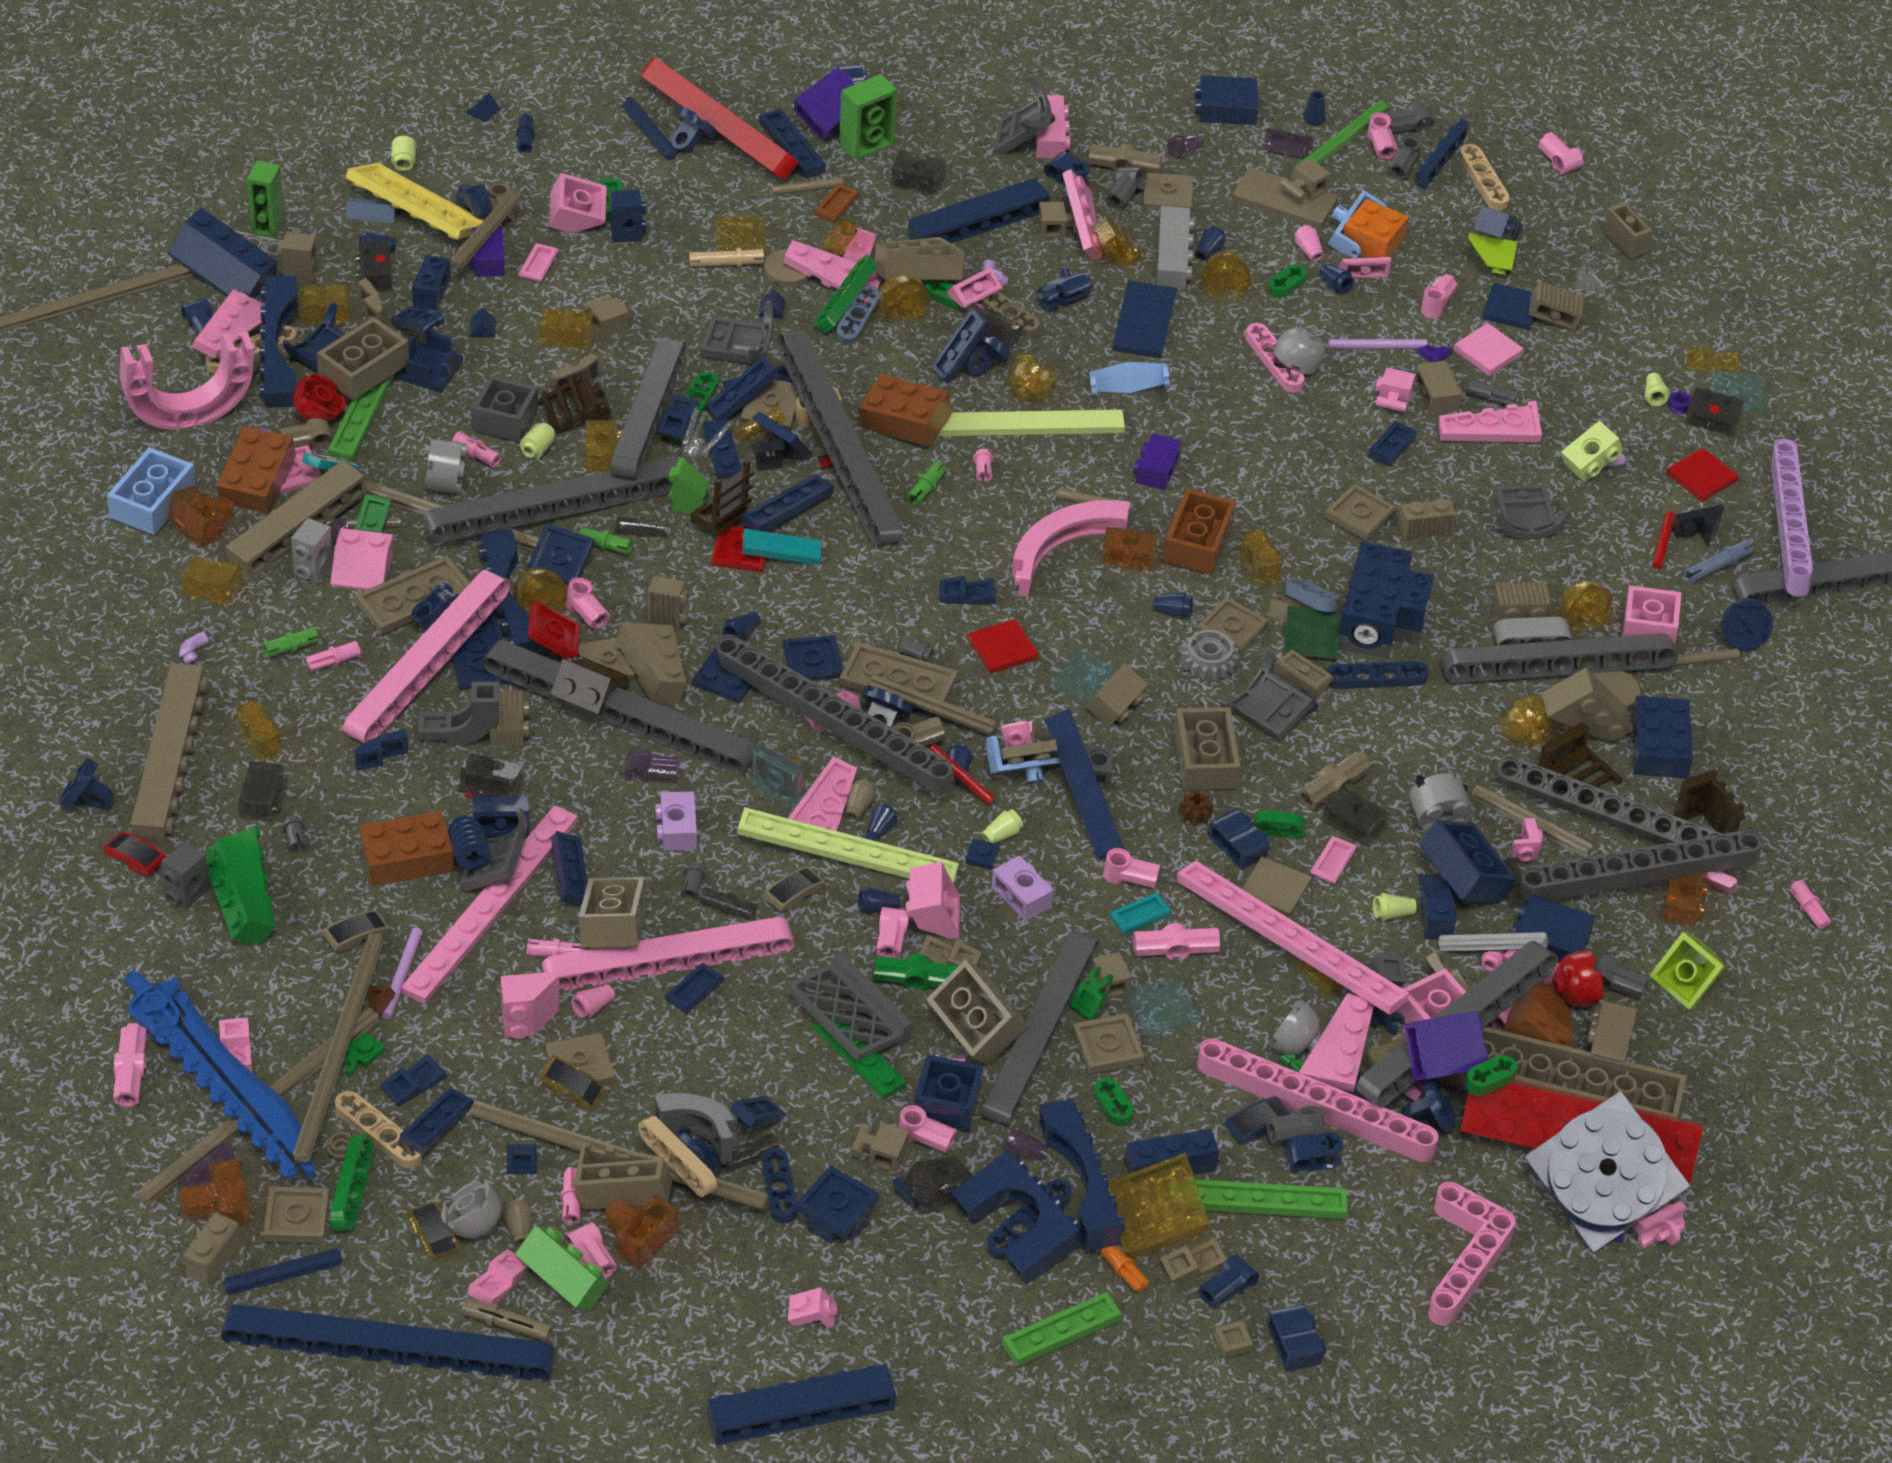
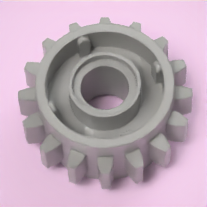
M1202 630L1195 632L1191 638L1187 637L1185 644H1182L1181 663H1185L1184 669L1190 670L1192 676H1198L1202 680L1212 679L1215 681L1221 677L1224 679L1226 674H1232L1234 667L1238 665L1239 648H1235V641H1232L1228 635L1222 632Z

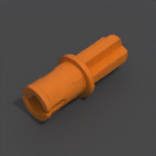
M1118 1246L1102 1248L1100 1255L1113 1267L1117 1277L1121 1276L1134 1291L1139 1293L1148 1287L1149 1280L1135 1266L1133 1258H1128Z

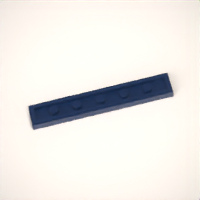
M1067 709L1045 719L1051 739H1056L1058 749L1056 752L1097 858L1099 860L1106 858L1108 851L1114 848L1125 849L1070 709Z

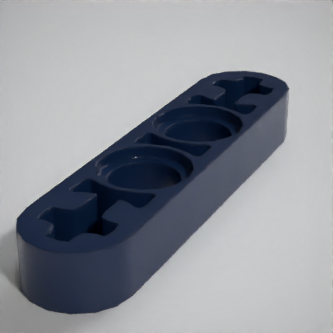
M1405 661L1335 664L1328 667L1327 672L1334 676L1329 684L1330 687L1334 689L1420 686L1426 683L1429 669L1422 662ZM1390 672L1395 674L1397 677L1387 678L1383 674ZM1363 673L1371 678L1361 679L1357 675Z
M1056 1179L1045 1185V1192L1050 1198L1053 1196V1191L1056 1193L1063 1191V1196L1058 1194L1055 1197L1064 1208L1069 1204L1072 1188L1068 1182ZM1025 1203L988 1237L987 1252L992 1258L997 1260L1007 1259L1004 1252L1034 1229L1039 1219V1216L1031 1212L1035 1208L1034 1206ZM1020 1224L1026 1226L1028 1230L1024 1233H1017L1012 1230V1227ZM1006 1241V1248L1002 1246L999 1248L995 1247V1243L1001 1245Z

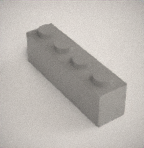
M1161 206L1156 285L1186 289V281H1191L1192 266L1188 265H1192L1193 250H1188V248H1193L1194 234L1189 233H1193L1194 218H1190V208Z

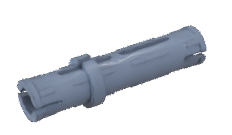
M1745 539L1732 547L1727 546L1721 549L1720 553L1686 568L1684 576L1694 573L1695 575L1687 578L1693 584L1728 565L1732 567L1738 563V560L1754 554V546L1746 550L1744 549L1753 543L1749 539Z

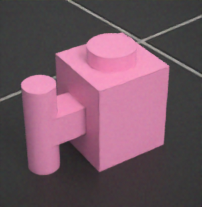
M1386 367L1384 376H1379L1377 380L1376 391H1379V396H1377L1375 406L1405 412L1413 392L1416 374Z

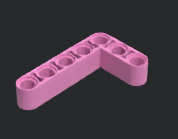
M1445 1182L1439 1186L1434 1205L1435 1212L1440 1217L1475 1236L1432 1294L1428 1315L1433 1323L1440 1326L1449 1325L1455 1320L1511 1242L1516 1223L1514 1215L1508 1210L1454 1182Z

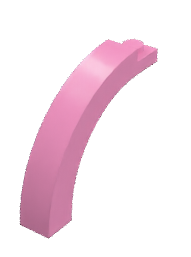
M1100 500L1079 503L1057 510L1034 524L1020 540L1013 557L1012 576H1015L1014 586H1019L1018 595L1029 597L1032 578L1037 565L1048 552L1060 544L1088 535L1111 534L1125 536L1130 502Z

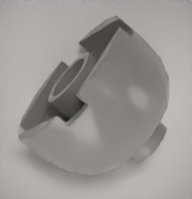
M1311 327L1289 328L1282 333L1274 346L1276 347L1274 349L1276 357L1289 368H1292L1293 365L1301 368L1299 372L1302 374L1316 373L1325 354L1322 340L1318 336L1317 331Z
M1299 999L1296 1006L1273 1035V1038L1277 1041L1275 1042L1271 1039L1267 1045L1285 1055L1295 1054L1298 1056L1306 1049L1311 1052L1320 1038L1317 1035L1321 1027L1320 1018L1316 1011L1302 999Z
M479 1180L463 1186L453 1194L451 1199L454 1202L449 1209L446 1205L442 1209L441 1219L455 1235L466 1239H475L488 1236L495 1231L501 1216L502 1204L495 1189L488 1181L484 1180V1184H481Z

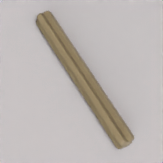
M511 189L451 258V265L453 267L462 269L519 203L521 200V193L519 191Z
M873 675L870 679L869 685L872 690L878 687L901 696L905 703L910 701L913 706L988 735L994 732L996 727L994 720L877 675Z
M1476 785L1471 794L1473 800L1523 825L1524 818H1535L1537 828L1542 830L1544 837L1582 857H1588L1591 854L1593 844L1481 785Z

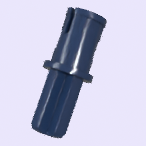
M523 113L519 117V127L516 130L518 152L530 153L532 151V139L535 136V131L533 129V116L527 113Z

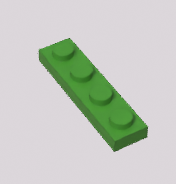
M1105 1292L1003 1337L1002 1346L1018 1367L1121 1321L1122 1313L1108 1293Z

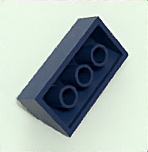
M202 207L184 222L168 250L170 257L227 297L234 289L254 299L261 293V287L266 286V276H277V261Z

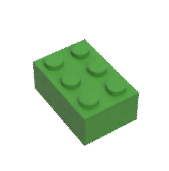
M882 74L841 90L839 145L855 160L895 144L897 89Z

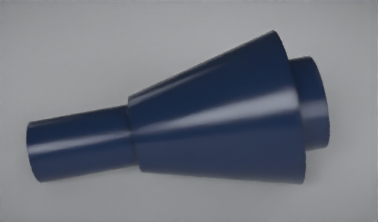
M876 805L864 838L876 841V839H879L898 822L895 810L888 805Z

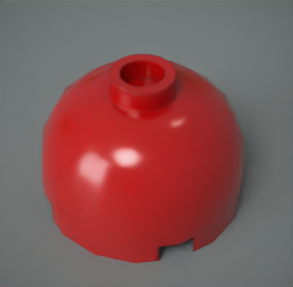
M312 374L311 377L305 375L293 392V405L301 419L308 421L309 419L318 418L327 420L329 423L337 418L346 405L344 395L339 396L336 392L338 386L322 375Z
M1585 949L1565 956L1558 963L1555 977L1552 978V986L1555 993L1560 994L1562 999L1569 1005L1579 1008L1600 1004L1598 1000L1603 999L1602 975L1600 970L1594 971L1592 963L1597 961L1590 951Z

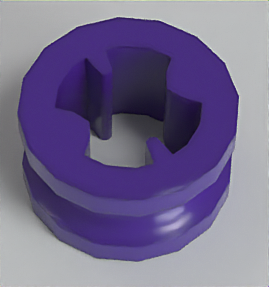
M1674 392L1670 395L1668 407L1676 414H1686L1690 410L1692 398L1685 392Z

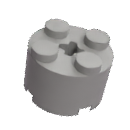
M431 439L424 489L460 495L462 480L457 478H463L465 461L460 460V458L465 459L467 443Z
M1441 773L1432 775L1424 779V785L1418 788L1416 784L1411 789L1409 798L1419 826L1425 834L1436 820L1465 822L1471 813V805L1462 780L1459 777L1455 779L1453 774Z

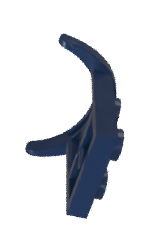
M334 302L329 304L328 310L319 326L304 341L291 345L286 339L283 340L284 349L288 354L317 372V352L345 335L333 327L338 311L337 304Z

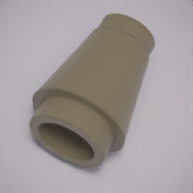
M857 780L855 784L851 785L845 812L846 818L860 821L876 798V787L871 782Z
M513 1200L505 1204L502 1215L514 1245L519 1246L522 1245L531 1232L532 1208L528 1206L525 1200Z

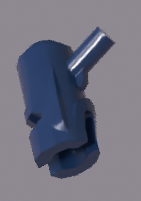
M1062 268L1060 271L1062 278L1048 282L1037 289L1038 293L1043 294L1037 297V301L1045 312L1058 309L1059 305L1066 306L1069 302L1090 294L1092 289L1090 277L1082 272L1071 276L1068 268Z

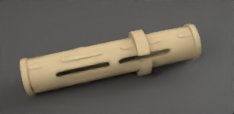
M736 248L734 251L689 252L690 268L737 265V268L742 265H764L763 249L741 250V248Z

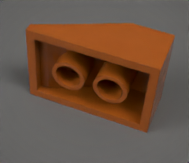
M1542 980L1513 1003L1503 1031L1569 1047L1574 1034L1569 1004Z

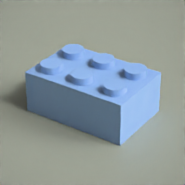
M149 447L107 494L109 518L155 535L195 489L194 464Z

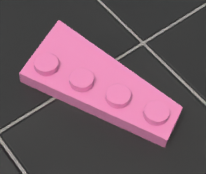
M1070 169L1062 174L1082 247L1092 260H1097L1103 257L1101 250L1103 245L1099 237L1092 191L1086 186L1082 176H1077Z
M794 240L791 241L783 263L809 277L816 276L822 281L821 284L828 288L834 286L837 289L857 263ZM873 272L865 285H872L878 289L883 277ZM868 295L867 298H864V303H863V304L866 305L868 299H869L870 297L872 298V296H869V295Z
M233 289L196 337L192 348L217 358L221 355L222 335L230 334L235 345V342L239 340V333L248 332L250 334L253 330L258 331L260 326L265 324V321H261V306H265V304Z
M1530 401L1527 406L1518 407L1517 404L1506 405V409L1496 411L1493 408H1486L1477 414L1467 411L1439 416L1438 420L1440 441L1541 442L1542 438L1537 401Z
M833 756L788 819L837 831L857 768Z
M1347 993L1299 1073L1337 1089L1354 1092L1374 1005L1358 995Z

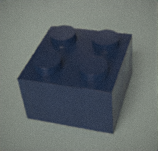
M927 1054L914 1097V1106L922 1108L928 1118L954 1129L970 1132L982 1089L984 1066Z

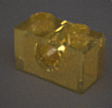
M543 308L540 321V346L590 350L593 336V312Z
M586 420V473L610 471L612 456L622 433V430H617L616 420Z

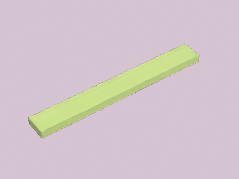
M1122 410L957 412L951 414L938 436L1124 433L1125 425Z
M746 807L744 808L737 831L739 835L910 879V868L942 861L954 884L959 866L957 862Z

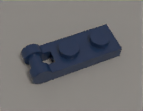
M408 307L390 319L395 328L415 330L423 336L431 332V328L434 326L439 327L445 323L443 315L438 310Z

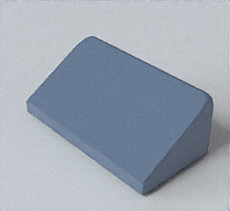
M350 198L346 202L345 218L394 223L397 208L393 207L389 201Z

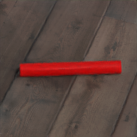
M1672 511L1665 513L1652 563L1653 568L1662 569L1675 518V513Z
M933 743L929 749L951 762L954 776L989 805L995 799V796Z

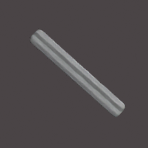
M1545 932L1452 934L1439 936L1438 945L1441 951L1519 950L1528 942L1535 941L1547 948L1548 936Z

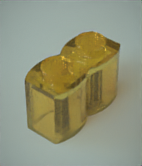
M1105 216L1092 226L1093 233L1104 252L1114 257L1119 266L1123 268L1131 267L1141 259V254L1129 233L1119 228L1114 219Z
M309 285L299 288L300 322H307L309 324L321 322L328 310L329 304L332 302L338 306L334 323L350 321V287L330 285L324 288Z
M1260 528L1244 532L1240 558L1242 563L1251 570L1253 580L1262 588L1279 584L1282 557L1278 550L1271 546L1269 536Z
M192 557L180 578L182 593L191 598L199 596L208 598L218 604H231L243 583L242 568L226 562L216 563L204 557Z
M255 700L236 707L239 735L246 743L251 745L253 754L263 762L280 756L282 754L280 730L278 725L267 717L265 708Z

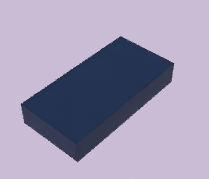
M701 963L665 995V1000L687 1014L724 982V976L705 963Z

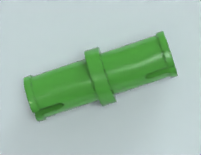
M933 462L928 471L918 477L917 484L906 495L908 502L916 496L912 504L920 506L929 492H934L937 487L936 484L947 472L945 466L940 471H937L942 464L941 462Z
M583 526L580 531L581 535L593 538L595 540L594 546L599 547L602 551L611 550L629 556L633 547L629 546V544L633 545L632 539L613 535L611 531L605 530L601 532Z
M310 627L293 634L291 632L284 633L283 637L263 642L262 647L267 648L263 652L268 659L286 652L295 653L299 648L317 644L319 638H314V636H318L317 631L314 627Z

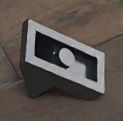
M783 439L751 444L757 471L783 468L781 450H784Z
M1723 505L1675 514L1672 527L1674 536L1676 538L1682 536L1692 537L1699 533L1707 547H1709L1720 526L1724 511Z

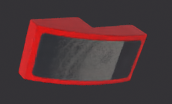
M123 831L103 847L106 855L125 861L129 869L144 875L152 873L161 865V861L166 857L163 852L150 843Z

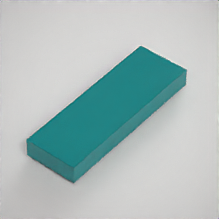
M744 529L742 554L819 565L821 562V540Z

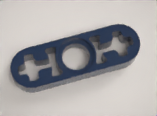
M771 1148L762 1155V1171L766 1194L769 1196L770 1215L778 1223H789L797 1215V1202L789 1158L784 1150ZM771 1159H777L779 1171L774 1172ZM776 1182H782L787 1185V1188L777 1191L771 1185ZM785 1199V1208L787 1209L785 1213L780 1209V1200Z

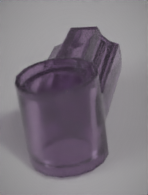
M633 748L627 754L624 772L625 779L629 782L637 780L641 781V783H645L648 779L678 781L680 758L654 756L644 748Z

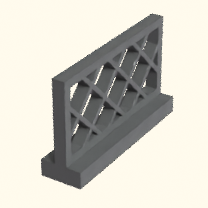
M843 953L833 956L832 964L787 984L786 990L856 1061L895 1043L900 1047L909 1042L913 1023ZM826 976H830L837 983V985L820 982V980ZM800 988L816 989L815 995L803 993ZM819 990L835 993V999L818 996ZM839 994L849 995L854 1002L839 1000L838 996ZM816 1005L832 1006L833 1011H821ZM836 1008L852 1010L853 1014L852 1016L837 1014ZM856 1011L867 1013L872 1020L856 1017ZM834 1021L850 1024V1030L838 1028ZM854 1025L871 1028L870 1034L855 1032ZM874 1029L885 1031L888 1036L874 1035ZM852 1039L868 1042L869 1044L862 1049H858L853 1044Z

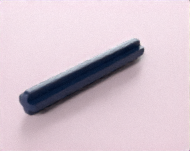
M627 97L622 103L624 109L665 158L672 160L676 157L677 150L632 97Z
M338 1248L240 1273L226 1277L224 1279V1287L227 1294L231 1295L336 1267L342 1264V1255Z

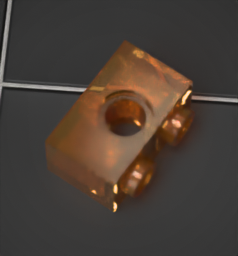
M1106 527L1101 565L1153 572L1158 533Z
M1705 873L1668 879L1662 922L1695 928L1697 919H1703L1705 903H1701V899H1706L1708 883L1703 882Z

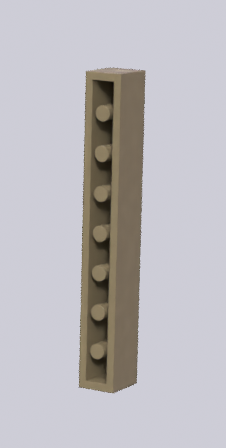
M170 664L130 823L131 834L148 843L166 844L168 834L173 835L174 818L172 816L173 814H178L179 797L177 795L178 793H183L184 777H182V774L188 773L189 757H187V754L192 753L194 749L192 733L198 732L199 717H197V713H202L204 698L201 696L202 693H207L209 680L208 677H204V670L201 665Z

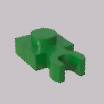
M1100 966L1092 968L1089 973L1090 982L1087 980L1081 982L1070 1003L1071 1007L1090 1020H1095L1099 1016L1109 996L1103 992V989L1112 983L1114 977L1112 974L1105 975L1103 981H1101L1099 974L1102 968Z
M364 1031L348 1045L345 1054L347 1056L344 1057L342 1066H349L345 1070V1077H352L356 1073L358 1065L365 1069L386 1052V1046Z

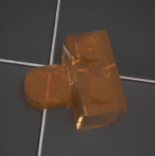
M193 485L173 492L167 517L201 547L221 539L224 523L232 518L234 504L230 499L223 496L212 499L208 494L203 495Z
M238 1158L209 1163L207 1183L182 1188L180 1193V1209L186 1216L210 1213L212 1217L213 1213H218L238 1222L239 1228L250 1226L251 1207Z
M656 1195L644 1206L639 1204L636 1208L622 1199L610 1202L606 1208V1224L617 1231V1254L641 1269L678 1232V1209Z

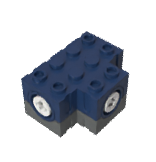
M1361 541L1342 614L1338 649L1389 659L1393 641L1410 643L1415 646L1420 645L1434 575L1409 570L1412 551Z

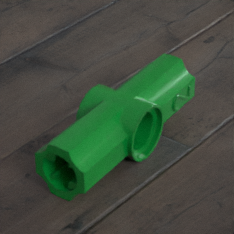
M913 954L907 959L877 956L874 980L902 983L909 990L911 988H920L921 991H925L928 987L938 988L959 965L931 962L929 957L922 954Z

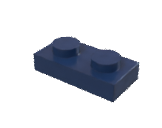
M1394 421L1371 446L1369 456L1391 466L1416 439L1417 431Z
M767 1096L736 1100L730 1108V1111L737 1116V1120L749 1128L779 1123L786 1114Z

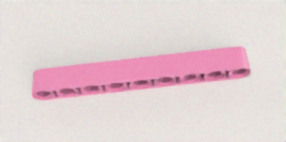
M488 570L481 571L345 720L343 732L362 743L380 736L505 599L510 589L509 580Z
M775 917L640 940L638 946L628 949L604 947L597 950L588 949L553 955L542 962L543 972L558 971L559 989L566 991L583 988V985L588 984L593 986L611 983V980L620 979L624 981L639 978L640 975L648 974V976L667 973L669 970L676 969V971L693 969L695 968L694 966H698L701 963L711 966L722 964V961L727 960L734 962L750 959V956L759 955V957L774 955L784 950L790 952L795 944L788 921L782 917Z
M1207 1039L1200 1045L1197 1065L1198 1069L1206 1075L1265 1099L1277 1096L1285 1107L1296 1112L1305 1106L1321 1107L1325 1111L1326 1124L1416 1161L1428 1162L1435 1156L1439 1136L1437 1131L1431 1126L1387 1108H1380L1372 1102L1222 1041Z

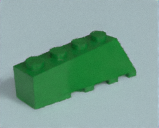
M253 827L217 839L205 855L207 874L232 939L257 946L262 944L276 927L271 896L266 895L265 891L268 877L267 873L262 872L261 866L264 852L263 848L258 847L257 839L261 837L260 828Z

